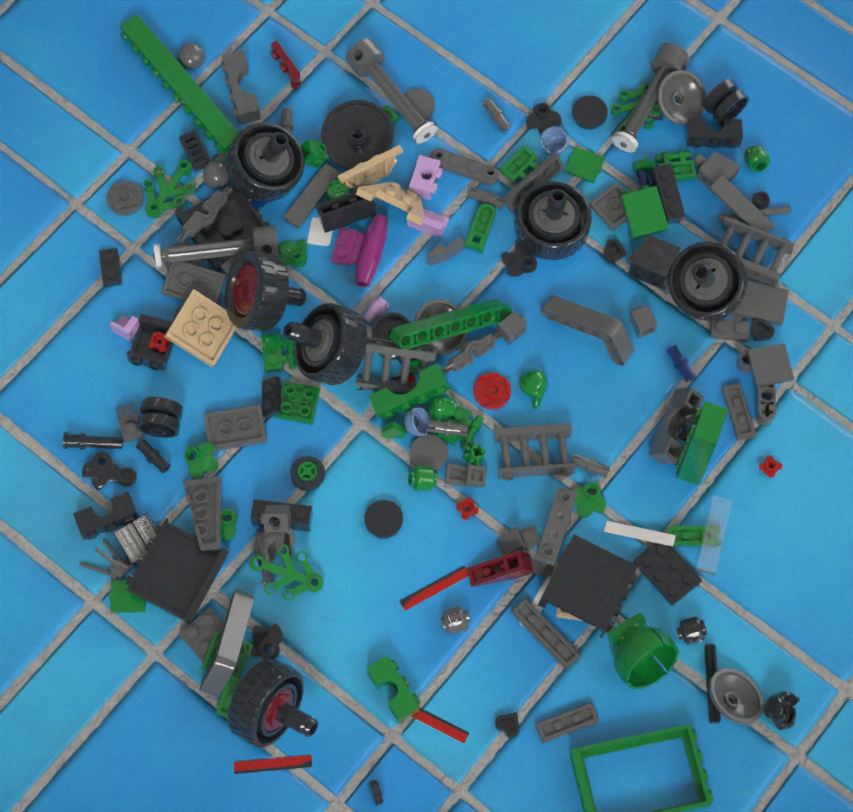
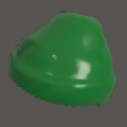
M530 369L520 375L518 384L525 394L533 397V408L537 409L541 404L543 394L547 390L548 379L544 372Z
M446 395L434 397L427 407L428 417L433 421L444 422L457 411L455 399Z

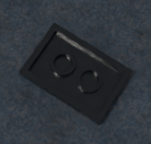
M654 543L633 561L672 607L703 581L678 552L669 545Z

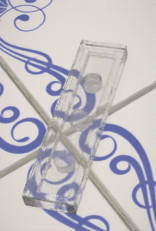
M717 496L712 497L697 562V571L715 575L717 572L732 500Z

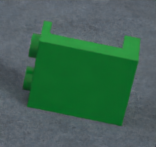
M645 185L640 187L639 191L633 192V189L622 192L623 195L618 199L623 204L630 233H628L630 241L646 237L647 234L654 235L669 229L657 186Z

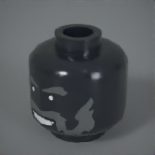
M697 616L681 620L680 628H676L679 640L683 639L687 645L702 642L705 639V635H708L704 620H700Z

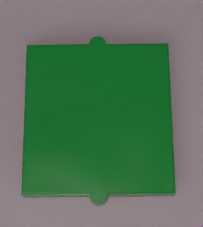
M576 147L572 156L568 159L569 163L565 173L594 183L598 174L602 171L601 167L605 157Z
M111 580V594L109 595V599H111L110 613L146 612V601L127 592L129 586L126 584L127 580Z

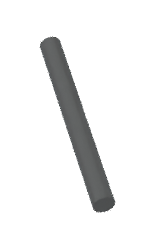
M791 206L758 210L765 216L791 213ZM734 213L718 215L719 222L724 221L725 216L739 219Z

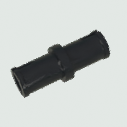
M145 439L138 442L136 448L162 474L170 469L171 465L160 455L158 449H154Z

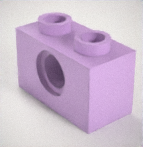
M419 155L409 190L415 192L418 197L431 200L432 194H436L437 178H441L443 168H440V160Z

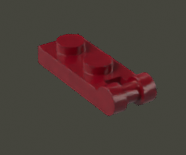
M277 40L270 43L272 59L278 61L282 73H286L290 78L291 87L293 89L300 88V72Z

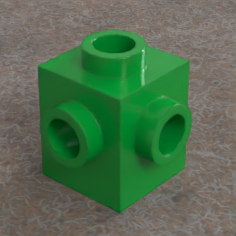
M308 139L300 145L303 150L305 165L319 167L329 158L326 153V146L322 142Z

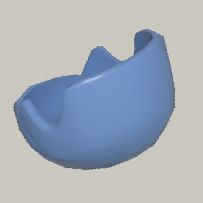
M552 126L541 134L540 143L548 155L553 153L560 155L568 149L569 140L561 127Z
M419 407L410 409L404 419L406 430L413 436L427 435L426 432L429 426L428 413Z

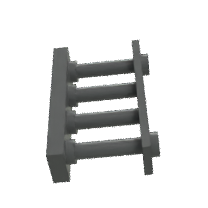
M725 216L722 228L726 229V232L720 243L723 246H727L733 233L743 236L736 254L744 264L747 277L766 285L777 287L781 275L777 272V269L784 254H792L795 243L786 238H779L741 223L735 218ZM750 239L761 243L751 262L742 258ZM769 246L778 250L771 267L765 268L759 264Z
M367 337L363 376H357L355 386H360L362 389L388 388L390 391L409 393L418 384L408 382L410 360L412 358L420 359L422 361V371L429 367V362L435 361L438 347L421 345L404 350L391 340ZM374 353L384 355L382 378L370 377L372 355ZM393 355L403 358L400 381L389 379L391 357Z
M571 423L494 429V443L501 444L503 468L498 469V479L509 481L518 477L558 474L570 476L572 473H575L576 463H569L566 439L571 437ZM556 438L559 441L561 464L550 465L547 440ZM529 440L539 441L542 466H530ZM518 441L520 443L523 467L511 468L510 442Z
M558 487L536 555L533 569L534 574L548 578L552 577L578 492Z

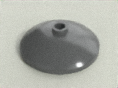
M678 70L669 73L662 79L657 91V102L662 114L669 121L679 125H686L688 118H699L704 111L702 105L706 98V92L697 76L688 71Z
M431 300L419 308L414 322L459 308L447 300ZM468 332L424 345L438 347V355H448L463 346Z
M724 668L717 671L711 677L709 682L711 700L716 709L725 718L742 725L751 724L759 719L763 712V698L756 684L747 675L735 669Z

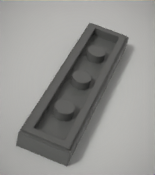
M553 153L503 197L509 212L514 213L516 211L520 198L527 190L539 183L550 181L564 169L558 154Z
M325 163L285 214L284 220L299 229L316 208L315 206L327 194L326 187L329 186V182L336 181L338 179L337 176L341 172Z
M720 175L708 188L744 224L767 233L775 226L723 175Z
M526 598L511 611V614L565 670L581 657L571 644Z

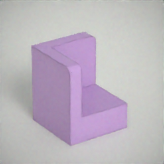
M121 316L117 323L111 321L109 324L112 332L130 342L137 334L140 326L139 319L134 316L130 319Z

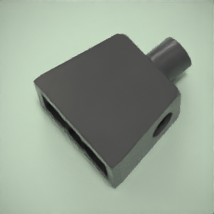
M713 153L709 159L699 154L694 160V163L700 167L697 178L707 189L720 175H723L731 182L738 175L740 169L739 164L718 153Z

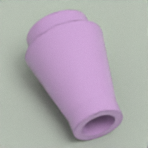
M380 296L376 299L373 298L363 318L369 324H372L374 320L388 311L389 304Z

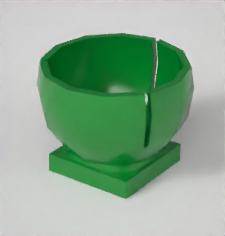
M641 612L607 632L610 652L614 657V668L619 677L631 689H644L657 683L667 675L654 656L668 672L677 662L679 649L674 641L661 628L646 626V619Z

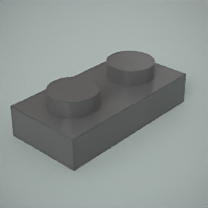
M726 319L711 320L710 338L748 342L750 322Z

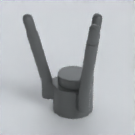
M105 540L102 543L117 559L114 560L99 548H96L95 551L111 563L109 566L111 572L84 562L80 563L81 566L108 575L114 580L117 577L122 579L130 569L128 562Z

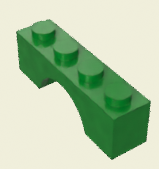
M437 363L420 371L419 382L409 393L398 395L388 388H384L369 395L376 416L382 420H389L399 412L409 411L414 405L428 402L429 398L445 394L451 387L446 374L443 373V367Z

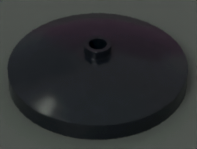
M352 100L340 104L328 114L322 126L321 140L326 146V153L329 159L337 166L350 170L358 163H364L373 156L392 149L394 130L389 116L381 107L369 101Z

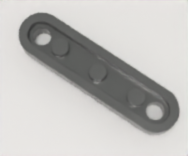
M435 149L430 154V158L440 160V168H443L444 171L486 185H494L499 180V171L494 166L443 149Z

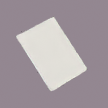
M313 217L307 243L329 246L333 231L325 233L319 218Z

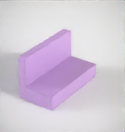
M423 209L425 219L421 226L407 219V226L439 238L442 237L449 222L448 217Z

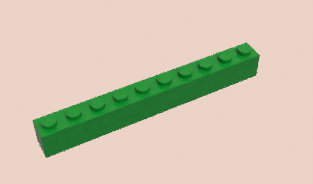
M138 14L120 25V36L123 41L130 44L134 54H139L142 63L146 67H150L153 76L162 81L163 88L172 93L174 101L182 105L185 114L193 118L192 120L196 127H201L207 140H212L218 153L222 152L226 157L225 152L228 151L239 132Z

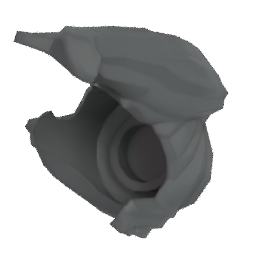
M290 528L289 532H265V530H258L254 544L255 555H261L266 562L273 564L277 550H283L282 544H285L289 547V555L291 557L295 544L293 529ZM256 559L257 562H258V565L260 566V565H261V561H260L259 559ZM262 569L263 580L261 584L265 586L266 583L273 582V574Z

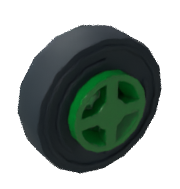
M303 456L292 464L290 470L291 480L301 490H314L323 483L325 468L316 457Z

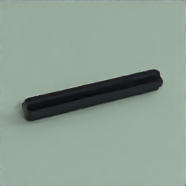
M707 644L704 648L709 722L718 724L721 721V715L714 706L709 693L710 679L718 671L716 645Z

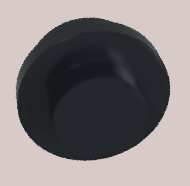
M759 191L753 195L752 204L757 209H765L770 204V197L766 192Z
M126 467L119 470L117 481L120 485L129 487L136 482L137 475L133 469Z

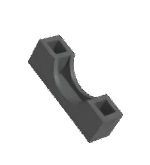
M244 50L223 54L224 62H221L223 73H227L225 82L227 88H231L229 97L231 103H235V107H233L235 118H239L240 124L260 120L261 115L256 95L248 94L239 87L241 80L249 75Z
M692 387L678 388L673 393L648 454L660 464L678 462L684 446L678 441L681 426L677 419L681 416L692 414L693 407L700 406L704 398Z

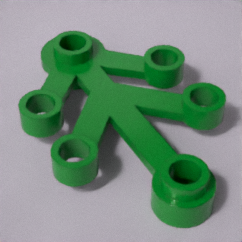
M651 82L641 84L637 90L630 92L621 90L619 92V100L621 102H627L631 98H640L638 101L625 105L616 103L611 106V114L614 116H619L621 113L632 110L625 124L621 125L617 132H622L642 99L646 91L645 89L648 88ZM657 101L651 110L654 116H659L662 113ZM649 115L643 124L646 130L654 128L655 122Z
M182 160L177 164V172L167 185L164 179V168L162 166L154 167L153 173L157 178L160 195L157 199L155 198L153 192L155 186L152 180L144 181L143 187L147 192L149 200L145 206V212L151 218H159L163 211L179 207L184 208L186 205L185 199L180 195H192L196 189L192 182H187L184 187L174 189L183 176H189L192 173V165L189 161ZM176 197L174 201L164 203L167 198Z
M282 544V547L286 548V553L281 554L277 550V554L281 556L286 568L266 562L261 555H255L249 560V567L253 571L264 569L284 576L275 582L266 583L264 586L266 594H273L277 589L295 580L303 583L294 589L284 590L283 598L286 601L293 600L296 595L306 590L318 592L324 585L323 577L319 573L313 572L307 560L308 554L305 551H299L295 556L296 561L301 563L305 575L298 573L289 555V547L285 544ZM300 553H303L305 555V559L303 561L299 560L298 555ZM256 559H259L261 561V565L259 567L255 566L254 561ZM313 578L317 580L316 586L311 585ZM269 584L274 587L272 592L267 591ZM287 591L292 592L290 599L285 595Z

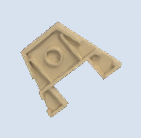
M386 182L362 186L356 192V195L369 201L377 197L408 212L406 219L420 226L425 219L421 197H418L411 190L406 191L402 189L397 183Z

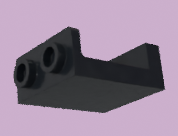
M647 234L630 264L628 275L662 289L670 272V267L676 256L680 254L681 248Z
M141 314L138 320L140 326L131 351L127 352L128 361L135 366L144 365L155 371H159V369L165 371L174 343L168 342L167 350L160 352L156 348L151 349L149 342L156 331L165 335L172 322Z

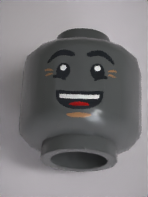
M461 606L445 610L443 617H440L444 631L449 632L451 635L468 630V622H471L468 610L464 611Z

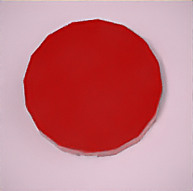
M486 373L478 378L473 387L474 398L482 408L488 410L500 409L509 402L511 385L500 374Z

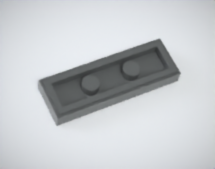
M741 384L722 387L721 391L737 441L755 438V428Z
M592 702L536 723L535 727L542 744L596 724L599 722Z

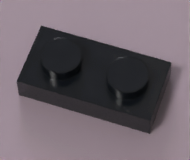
M118 249L99 251L103 286L122 285Z
M277 376L262 381L263 417L268 419L282 413L280 377Z

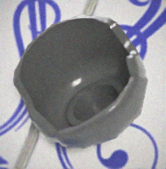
M186 43L178 51L177 61L184 69L194 70L199 68L204 62L205 53L195 43Z
M212 160L205 166L203 182L208 187L221 189L229 181L225 162Z

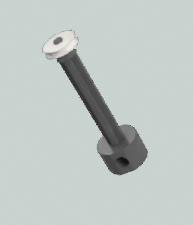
M365 38L357 42L346 54L345 60L359 77L370 75L412 127L413 131H415L413 140H416V144L428 141L436 133L438 127L434 126V122L426 123L381 67L385 60V55L371 38Z
M663 43L659 46L650 62L652 71L655 73L651 83L622 132H615L612 137V142L618 149L627 153H634L638 147L637 135L657 101V91L660 82L671 72L685 71L690 62L688 53L683 48L672 43Z
M275 225L254 227V238L167 247L165 250H161L159 242L158 245L154 244L153 259L158 270L159 267L163 269V261L170 263L240 255L247 251L264 252L279 257Z

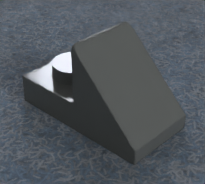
M135 403L116 407L124 442L128 443L142 439L143 434L137 429L138 415Z
M534 525L521 530L515 527L497 538L503 556L518 550L524 551L539 546L541 543Z

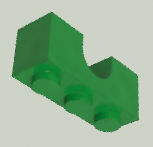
M386 656L369 666L367 674L377 690L386 685L393 686L397 690V696L388 702V707L397 722L401 723L420 710L419 704L421 702L415 693L411 694L408 689L410 685L405 676L401 677L397 672L399 667L394 659L390 661L389 657Z

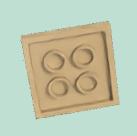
M193 289L164 337L212 368L237 327L231 323L224 308Z

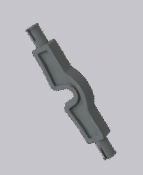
M226 186L222 192L217 191L204 202L202 209L208 215L196 211L183 226V232L177 237L178 240H181L183 243L189 236L194 237L203 227L212 224L217 217L218 211L227 203L228 195L233 192L232 188Z
M495 331L493 334H485L478 340L468 341L463 344L460 351L448 359L449 364L442 368L444 370L443 373L448 374L451 371H459L473 363V355L475 357H482L495 346V341L501 338L500 332Z

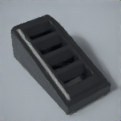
M193 130L179 137L180 144L194 171L205 168L210 159L196 131ZM202 158L205 159V160H203V161H200V162H198V163H195V161H197V160H199V159H202Z

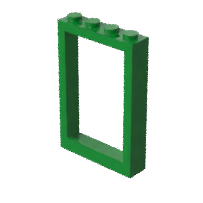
M691 724L571 749L569 755L583 812H596L584 758L682 738L698 801L651 812H693L709 808L714 799L711 789L707 788L706 781H708L706 769H702L700 762L703 761L701 750L696 747L697 734L695 729L691 728Z

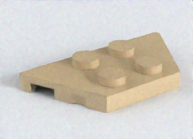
M398 145L380 155L373 156L364 163H358L354 168L337 177L342 184L345 183L347 187L357 191L359 187L371 185L389 176L392 168L397 163L395 157L402 154L403 149Z

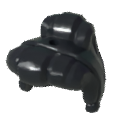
M787 691L773 694L766 700L763 713L767 718H771L777 729H790L795 724L796 709L793 706L800 701V698Z

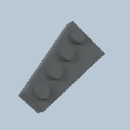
M221 477L182 481L201 551L221 549Z

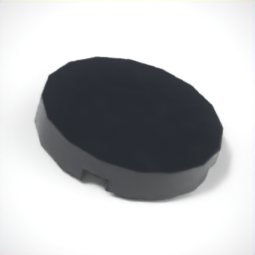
M580 97L572 107V118L581 128L596 129L600 125L602 126L607 119L608 108L605 102L598 97Z
M379 500L372 503L364 515L366 529L370 534L379 539H388L395 536L403 525V513L400 507L388 500Z

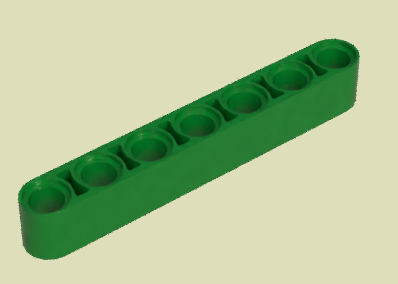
M492 299L397 326L391 331L390 340L401 349L406 350L500 323L512 313L510 306L501 300Z

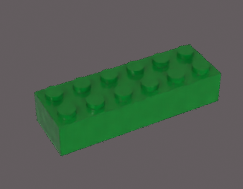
M705 401L703 407L699 406L676 467V471H679L677 478L696 485L700 484L717 445L728 408Z

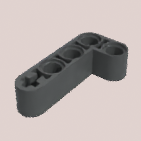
M744 350L738 357L736 367L740 372L752 373L750 364L742 361L743 359L748 360L747 350ZM776 384L755 387V419L760 426L766 427L772 423L776 415ZM762 395L768 396L769 400L763 399Z

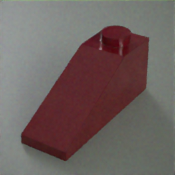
M521 550L467 568L471 587L513 580L534 573L530 554Z

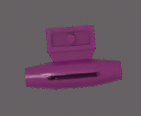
M375 215L365 235L358 230L340 228L331 262L345 266L357 264L355 284L360 287H369L379 267L386 243L388 219L382 215Z

